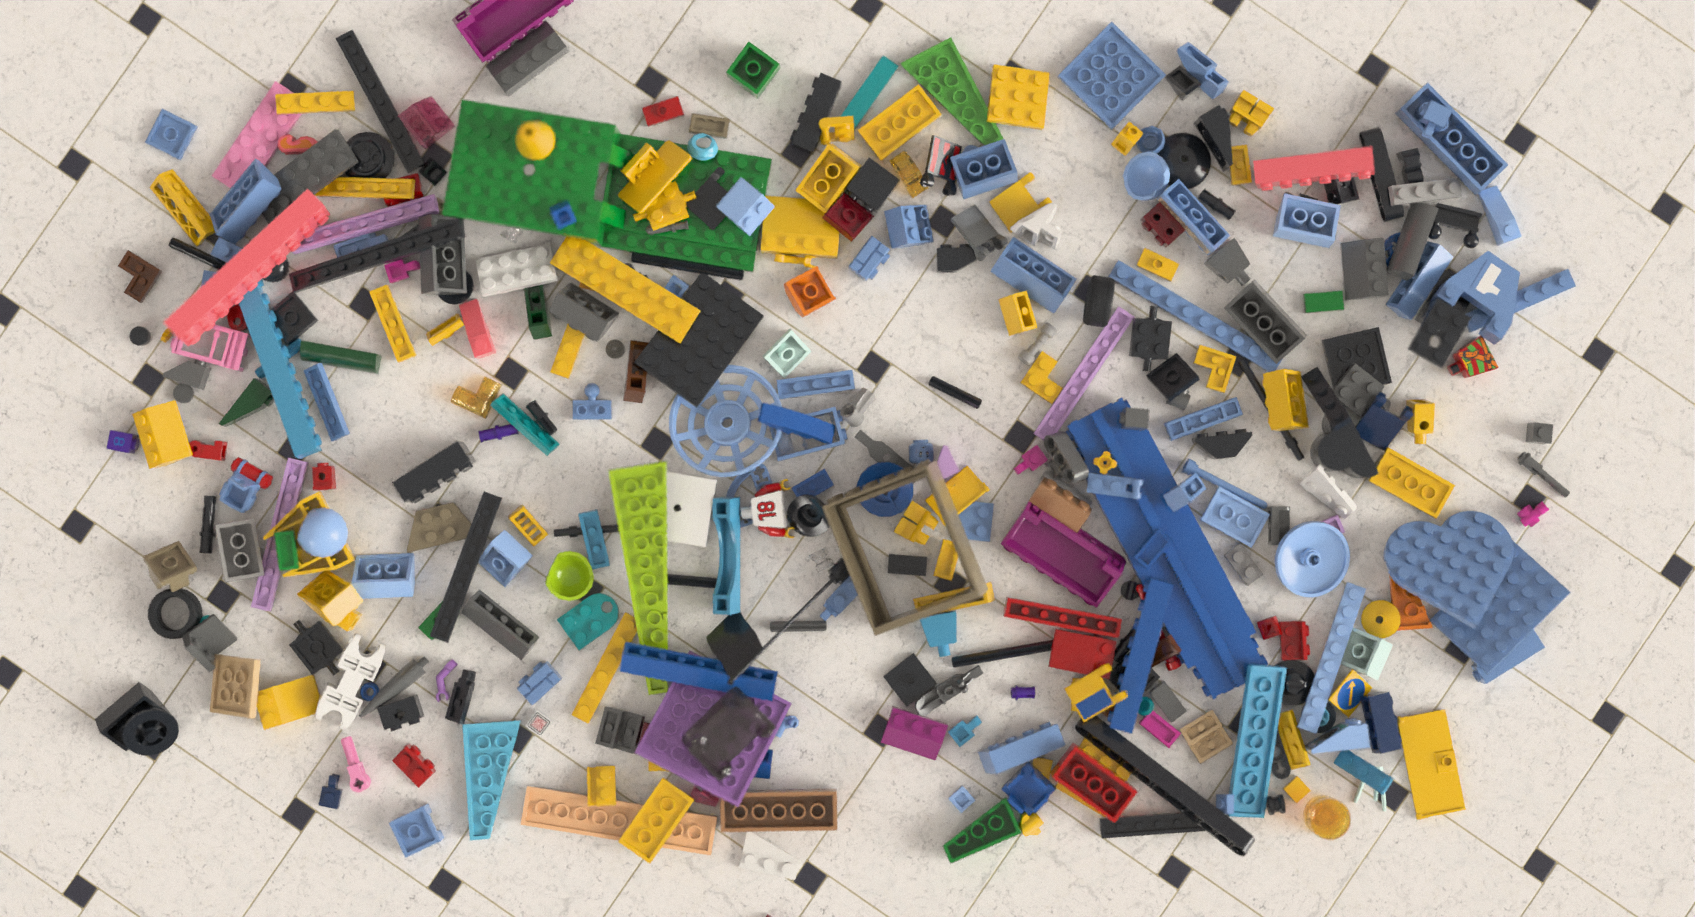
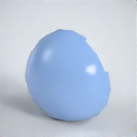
M1153 152L1137 154L1125 167L1123 174L1124 186L1128 195L1134 199L1148 201L1159 197L1169 182L1170 171L1167 163L1162 157Z
M313 509L308 513L298 535V542L312 556L321 558L333 556L341 551L347 541L348 530L346 522L340 514L332 509Z

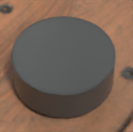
M179 384L174 388L173 396L180 403H188L194 397V390L189 385Z

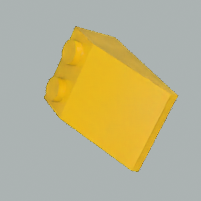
M833 143L828 144L795 191L826 213L845 191L862 168V165Z
M323 571L297 593L301 600L332 626L342 622L344 617L357 609L363 601L350 583L330 571Z
M314 675L258 691L256 706L264 730L316 713L320 693Z

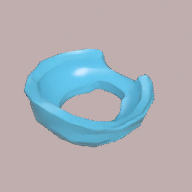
M699 133L691 137L688 141L687 149L693 158L704 161L716 156L718 145L708 134ZM709 138L712 142L708 148L702 149L696 145L697 139Z

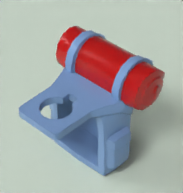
M237 457L231 465L232 477L223 484L219 493V500L227 506L245 513L253 507L259 489L265 490L272 484L273 476L252 465L247 460Z

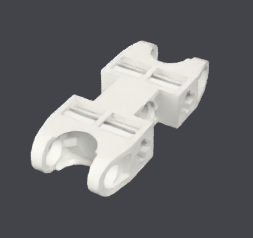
M357 633L345 645L337 661V666L344 669L337 685L327 682L319 698L315 718L321 720L323 714L326 715L330 710L339 711L342 718L339 729L344 731L355 719L363 703V698L356 694L363 679L365 678L373 682L381 666L385 651V645L379 644L377 649H374L369 654L360 652L358 643L361 635Z

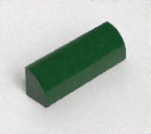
M302 340L300 344V358L302 361L322 363L323 365L374 374L379 372L381 355Z

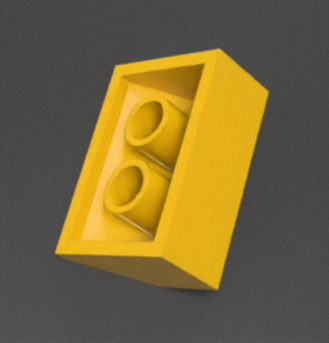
M1281 369L1263 373L1262 385L1266 392L1265 404L1269 412L1268 424L1271 430L1285 431L1309 428L1301 371Z
M176 400L148 407L132 414L149 469L164 467L193 455Z

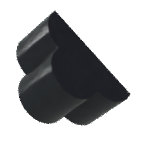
M1324 415L1322 420L1324 434L1318 436L1310 448V456L1315 466L1321 463L1324 466L1323 471L1343 470L1347 475L1354 478L1373 477L1379 474L1353 421L1335 431Z

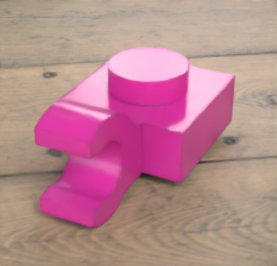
M400 259L384 265L389 282L393 284L410 278L408 272L419 270L420 262L414 260L405 264L404 260Z
M1036 445L1021 456L1024 461L1013 469L1017 475L1028 467L1031 471H1034L1048 459L1038 445Z

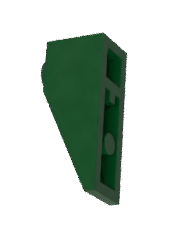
M544 285L524 288L528 326L533 340L552 337Z
M253 378L219 424L224 427L230 426L265 409L267 406H271L274 398L270 387L261 380Z

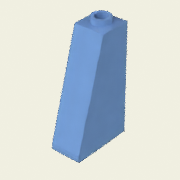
M1533 630L1488 675L1475 663L1471 666L1473 669L1472 675L1477 682L1487 684L1544 649L1545 646L1535 630Z

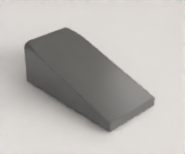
M1165 681L1160 682L1148 692L1171 723L1187 712Z

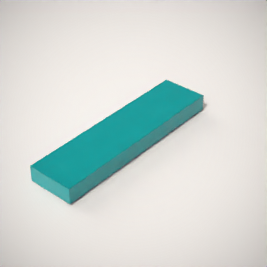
M883 55L840 117L853 116L854 129H856L899 66Z
M501 394L490 404L491 407L546 456L551 454L560 445L505 394Z

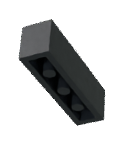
M820 73L819 78L815 77L812 88H814L812 95L808 94L804 104L807 106L804 113H800L797 123H800L797 130H793L790 137L792 147L814 155L822 134L819 121L830 116L841 89L842 81Z

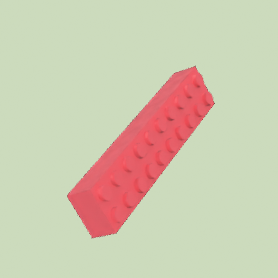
M307 189L163 323L187 346L194 345L200 340L201 334L211 330L215 325V321L225 317L229 313V308L234 304L240 303L244 298L243 295L248 291L254 290L258 285L257 282L262 278L268 277L272 269L277 264H282L291 251H296L305 238H310L319 225H323L328 221L331 214L324 204Z

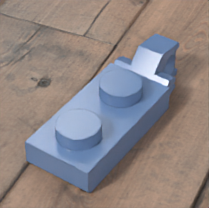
M369 233L335 244L333 247L336 256L340 257L389 240L385 234L376 237L375 233Z
M851 576L825 601L826 603L823 606L826 610L820 615L824 621L831 615L836 617L858 595Z

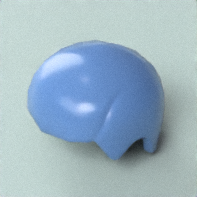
M1155 126L1143 128L1141 130L1143 135L1136 142L1138 149L1142 153H1159L1165 144V136L1162 130Z

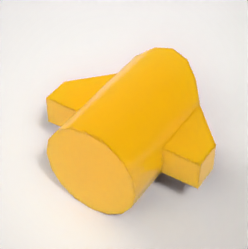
M1025 812L1021 815L1018 826L1024 836L1038 835L1041 833L1039 827L1044 822L1037 813L1033 812L1028 816Z

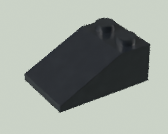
M1218 105L1201 115L1194 122V125L1224 172L1233 165L1230 123L1227 111Z

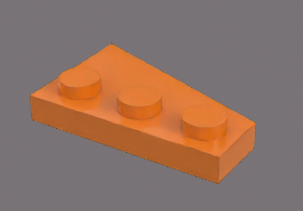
M1389 575L1391 603L1398 609L1401 618L1397 631L1433 628L1421 599L1400 587Z

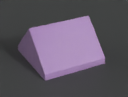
M943 445L937 464L943 478L959 472V469L948 446Z

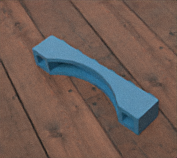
M740 497L713 498V520L718 533L720 553L718 578L713 593V614L732 615L740 612Z

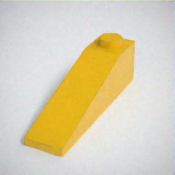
M986 583L989 590L980 598L942 612L995 601L992 583ZM968 586L914 598V606L918 608L971 587Z

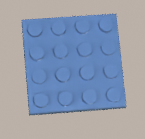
M1111 22L1058 75V78L1112 130L1166 74Z

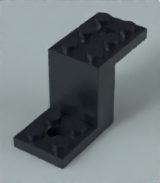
M1446 270L1440 276L1416 316L1415 321L1421 323L1407 348V350L1440 369L1444 367L1471 320L1470 316L1464 314L1470 302L1461 296L1453 307L1438 298L1430 301L1439 287L1454 276ZM1433 336L1439 340L1437 347L1430 345L1429 341Z

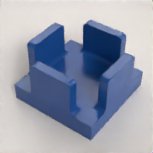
M1027 761L1002 786L1001 790L1008 795L1007 801L1019 813L1025 811L1030 816L1033 812L1036 813L1048 801L1049 796L1056 790V786Z

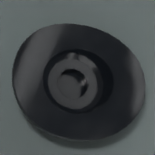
M810 494L798 496L790 503L787 509V520L790 526L794 527L795 531L803 536L813 537L823 534L830 528L822 508L825 504L818 497Z
M1286 660L1274 665L1287 668L1282 703L1286 705L1305 703L1315 676L1312 669L1305 663L1296 660Z

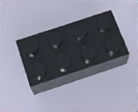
M456 441L393 481L392 484L404 502L418 503L425 498L424 494L437 491L441 488L440 484L443 482L449 483L456 479L457 473L462 471L465 473L473 468L472 464L476 460L464 442Z

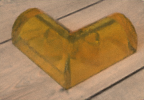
M484 376L477 393L458 386L453 393L451 403L487 419L492 408L490 404L496 399L502 384Z

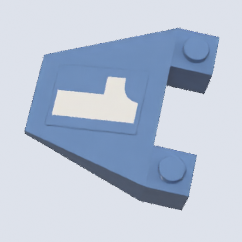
M1487 251L1444 282L1430 301L1438 298L1453 307L1460 296L1490 316L1478 334L1495 345L1502 340L1512 325L1520 272Z

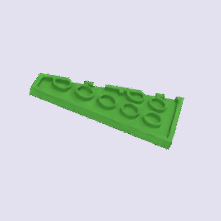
M951 37L900 63L983 146L1004 139L996 123L987 122L988 107Z

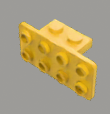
M670 140L666 141L657 152L651 145L646 143L621 170L629 182L619 192L618 197L638 213H643L691 161L692 157Z

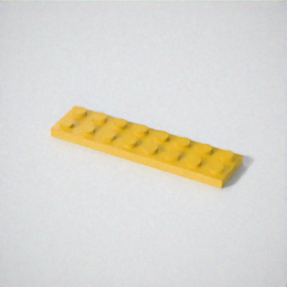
M566 237L550 261L551 265L678 343L682 342L700 313V310L586 240Z

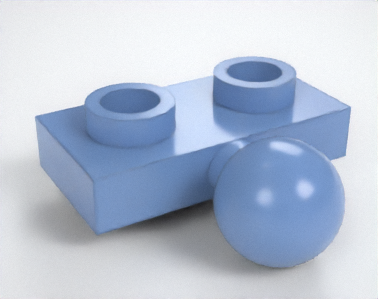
M589 383L585 386L584 392L588 400H573V419H612V400H596L600 389L595 383Z

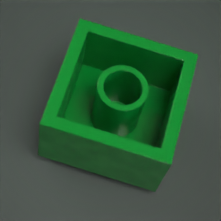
M748 41L726 74L728 78L758 99L780 70V63Z

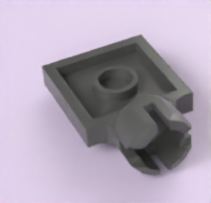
M1353 362L1332 390L1340 402L1361 417L1371 406L1376 395L1382 392L1385 386ZM1386 398V403L1382 408L1389 410L1391 402Z

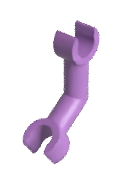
M453 659L436 676L438 689L436 700L438 702L441 701V693L445 694L447 701L450 698L449 692L445 689L444 678L458 665Z

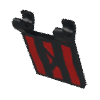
M932 135L925 173L920 180V185L932 187L934 185L933 176L947 181L942 190L944 195H955L957 191L956 177L950 157L961 154L962 146Z

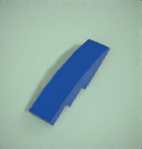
M761 403L758 422L787 434L794 433L806 439L813 438L825 444H832L835 425L787 408Z

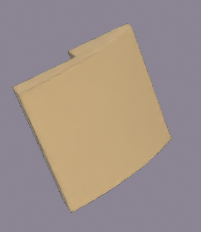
M1213 710L1179 729L1200 764L1233 745Z

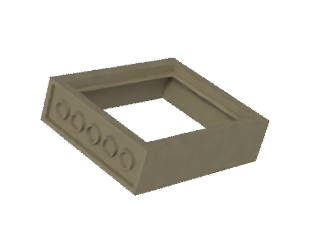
M927 459L915 465L914 469L912 466H909L897 472L896 476L894 473L879 479V482L877 479L861 486L862 489L858 486L844 493L845 496L842 493L835 495L827 500L826 505L822 506L875 636L980 598L989 590L936 460L930 462ZM926 477L971 588L890 617L846 508Z

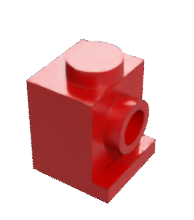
M317 463V467H312L313 490L336 489L335 466H329V463ZM321 473L325 474V478L323 480L320 479Z

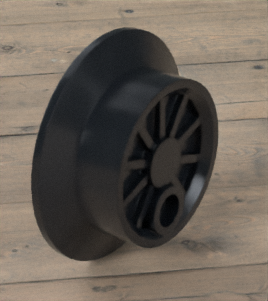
M362 132L354 135L347 141V144L359 161L345 172L348 177L387 178L394 166V152L390 143L383 136L373 132Z
M146 707L135 712L123 729V741L130 751L138 755L149 756L159 754L167 750L176 741L179 726L172 714L159 708Z

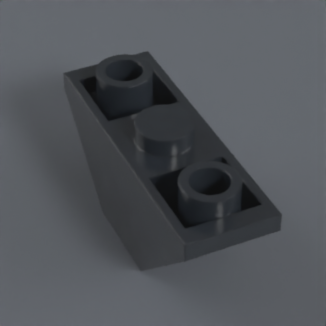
M1246 429L1235 430V434H1227V431L1216 432V436L1208 437V433L1197 434V438L1192 439V443L1213 460L1237 456L1252 437V432H1246Z

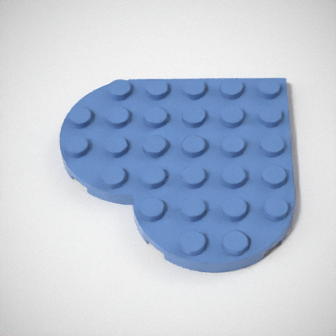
M1464 511L1454 514L1441 527L1425 521L1403 524L1391 534L1384 548V561L1389 570L1388 573L1400 587L1473 629H1476L1514 556L1513 542L1506 528L1492 516L1477 511Z

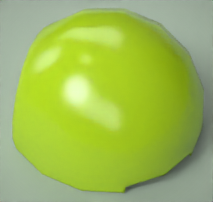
M573 551L560 552L556 555L549 569L545 584L551 594L557 598L567 601L577 600L586 595L592 587L594 580L593 570L587 558L580 553Z

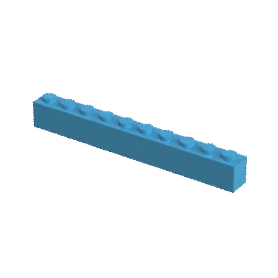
M261 279L257 282L258 285L254 290L248 291L243 295L244 298L239 305L295 457L302 459L322 451L320 447L322 440L313 428L316 427L315 421L308 414L307 409H309V405L306 399L302 398V386L295 379V367L288 360L290 354L287 347L283 346L281 341L283 339L282 332L274 324L277 319L273 310L270 311L268 305L270 304V299L267 293L263 292L262 286H264V283Z

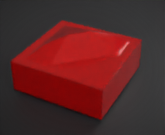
M1276 615L1257 622L1263 640L1283 634Z

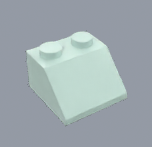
M1353 628L1341 664L1378 680L1393 645L1381 638Z

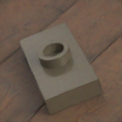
M692 113L689 133H705L712 137L727 139L730 119Z

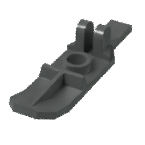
M859 430L854 436L868 448L870 457L876 462H891L901 466L903 469L912 466L884 442L872 440L862 430ZM885 454H889L890 459L888 461H884L883 456Z
M978 665L965 674L953 675L918 698L914 708L919 715L927 716L932 710L941 704H946V701L959 693H966L969 690L967 685L982 675L983 671ZM948 688H952L950 692H946Z

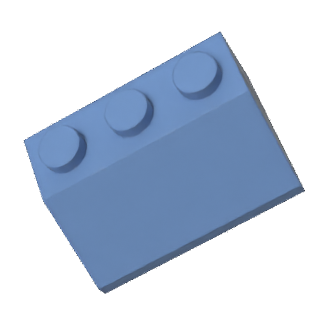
M1005 139L950 157L963 199L1018 182L1017 169Z

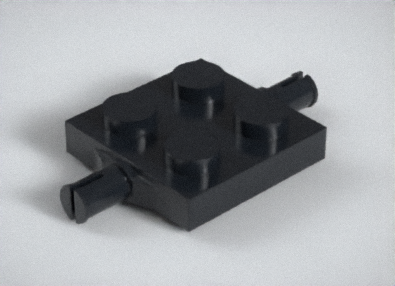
M1150 306L1149 317L1133 318L1129 356L1144 359L1143 371H1151L1152 360H1168L1172 321L1157 318L1158 306Z
M300 620L296 621L293 625L300 634L289 646L312 675L325 667L328 668L333 676L336 675L340 670L334 665L333 661L342 653L343 648L322 621H318L309 628H305Z

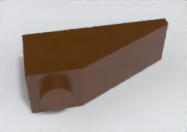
M630 340L623 401L643 402L647 372L634 364V362L649 342Z

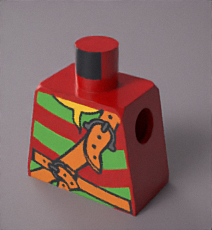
M1482 336L1475 337L1453 353L1452 356L1455 362L1447 366L1452 376L1461 372L1464 378L1499 368Z

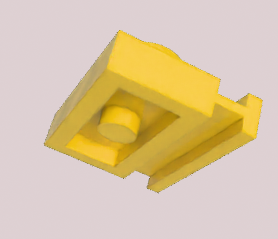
M615 766L587 767L588 807L616 805Z

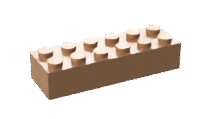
M837 789L747 790L739 807L720 798L721 832L837 830Z

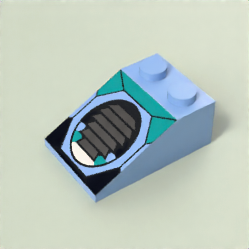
M1357 718L1345 719V722L1335 725L1329 731L1306 744V751L1313 754L1369 748L1368 726L1366 723L1361 722V720H1357Z

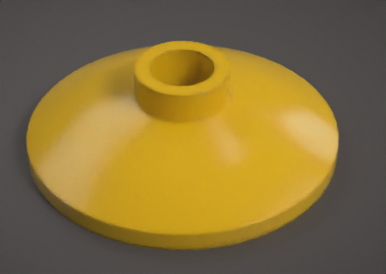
M1376 600L1369 603L1364 608L1361 616L1362 626L1365 631L1378 638L1392 636L1398 630L1401 621L1398 609L1392 603L1385 600ZM1378 616L1383 618L1382 623L1377 622L1376 618Z

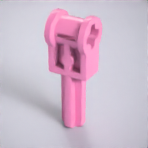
M348 736L342 738L341 743L349 765L347 769L351 779L350 787L354 792H362L370 786L371 779L365 773L363 763L359 761L352 737ZM363 780L364 784L357 785V781Z

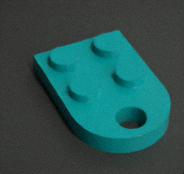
M602 593L593 594L562 615L557 621L580 651L616 624L619 617V608L616 601L609 595ZM606 601L610 602L613 606L612 611L609 613L604 612L602 609V605Z

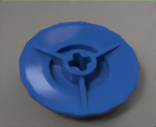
M878 462L867 467L860 474L856 486H860V489H862L861 486L866 485V483L876 479L879 482V479L891 473H894L896 476V473L903 468L891 462ZM913 482L860 503L871 514L879 517H892L902 513L910 505L913 497Z

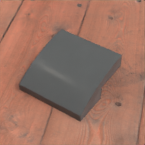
M605 706L595 744L635 754L645 716Z

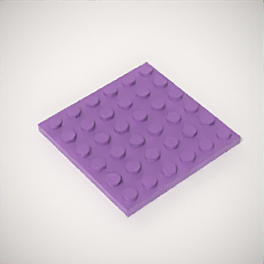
M690 650L688 654L700 656ZM672 682L635 754L739 807L792 703L775 694L773 700L768 701Z

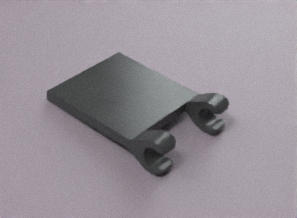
M976 205L969 207L950 219L974 249L975 256L979 261L984 260L990 254L989 250L982 246V244L992 239L995 248L1000 250L1008 243V240L998 234Z

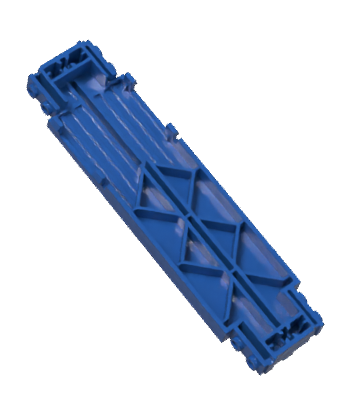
M1121 397L1115 403H1110L1078 421L1075 420L1066 426L1067 431L1065 432L1071 441L1074 442L1077 451L1088 467L1089 473L1101 474L1099 467L1094 464V459L1102 456L1104 451L1110 452V457L1117 462L1115 468L1109 469L1105 475L1143 479V486H1140L1141 499L1092 494L1140 583L1144 586L1146 580L1150 581V578L1153 577L1174 584L1163 624L1169 635H1172L1181 648V651L1177 654L1181 664L1184 663L1188 669L1194 666L1195 669L1192 671L1197 680L1201 679L1204 685L1201 687L1206 697L1210 696V698L1215 699L1217 698L1216 696L1222 693L1225 694L1245 684L1248 664L1268 665V662L1263 654L1260 655L1257 648H1259V645L1254 637H1250L1256 633V630L1189 505L1187 504L1174 512L1167 505L1163 495L1175 487L1177 483L1148 429L1144 431L1121 429L1119 414L1124 408H1131L1126 399L1123 400ZM1127 484V491H1132V484ZM1160 528L1174 541L1148 570L1133 557L1154 532Z

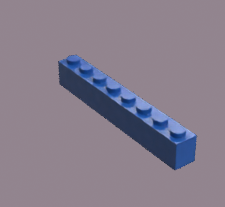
M1153 577L1150 578V581L1146 580L1143 592H1146L1144 600H1140L1138 610L1141 611L1139 618H1135L1133 629L1136 632L1134 637L1130 636L1128 648H1131L1129 656L1125 655L1122 666L1126 668L1124 674L1120 673L1117 685H1121L1119 693L1125 690L1128 697L1115 704L1114 711H1109L1107 722H1110L1109 728L1130 734L1133 733L1174 586L1171 582Z
M630 642L625 643L620 672L768 701L773 700L778 671L749 666L733 682L734 685H729L727 682L729 677L726 670L717 659Z

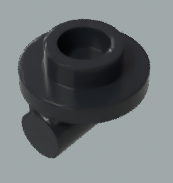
M1129 580L1122 584L1121 595L1125 599L1133 601L1139 596L1136 590L1137 582Z

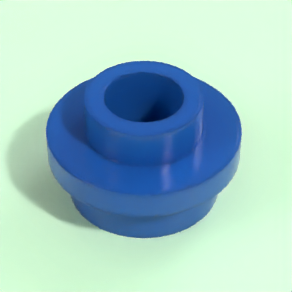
M368 682L361 687L360 694L365 701L370 702L380 689L377 684ZM369 688L373 689V695L368 694L367 690Z

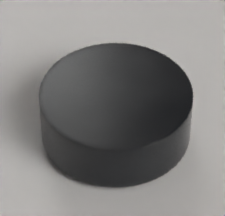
M138 326L131 330L129 337L133 344L144 346L150 341L151 335L148 329Z

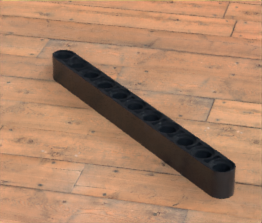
M1094 716L1085 722L1080 718L1075 725V730L1081 736L1239 856H1246L1255 842V838L1251 833L1115 729L1109 728L1110 726L1098 716Z

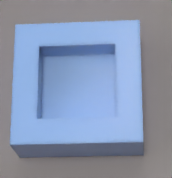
M963 785L948 798L961 813L975 801Z

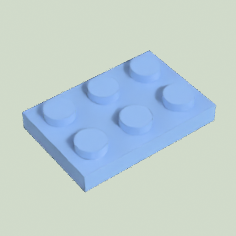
M1218 486L1200 520L1252 548L1270 514Z

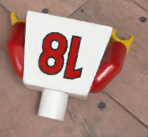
M784 479L779 483L767 484L757 491L755 498L751 499V507L741 508L742 519L753 518V525L758 526L759 531L771 537L794 538V536H789L788 534L790 529L795 530V528L787 527L784 492L790 490L791 487L785 488L783 483L789 480Z

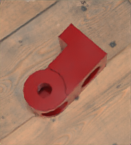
M196 440L189 442L193 454L192 457L225 461L228 442L215 440L214 446L206 445L204 442Z

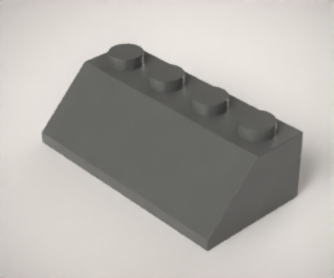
M544 21L542 25L532 30L485 66L509 97L568 53L569 50L550 24Z
M434 214L419 217V230L455 218ZM465 238L420 252L421 294L451 295L467 293Z
M1255 279L1224 307L1276 364L1307 336Z

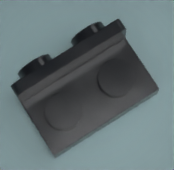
M1351 177V180L1346 182H1339V179L1331 180V183L1324 184L1329 203L1339 205L1359 200L1354 177Z

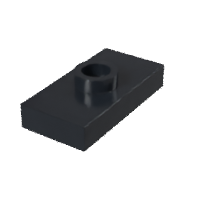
M889 554L888 573L926 576L927 557Z

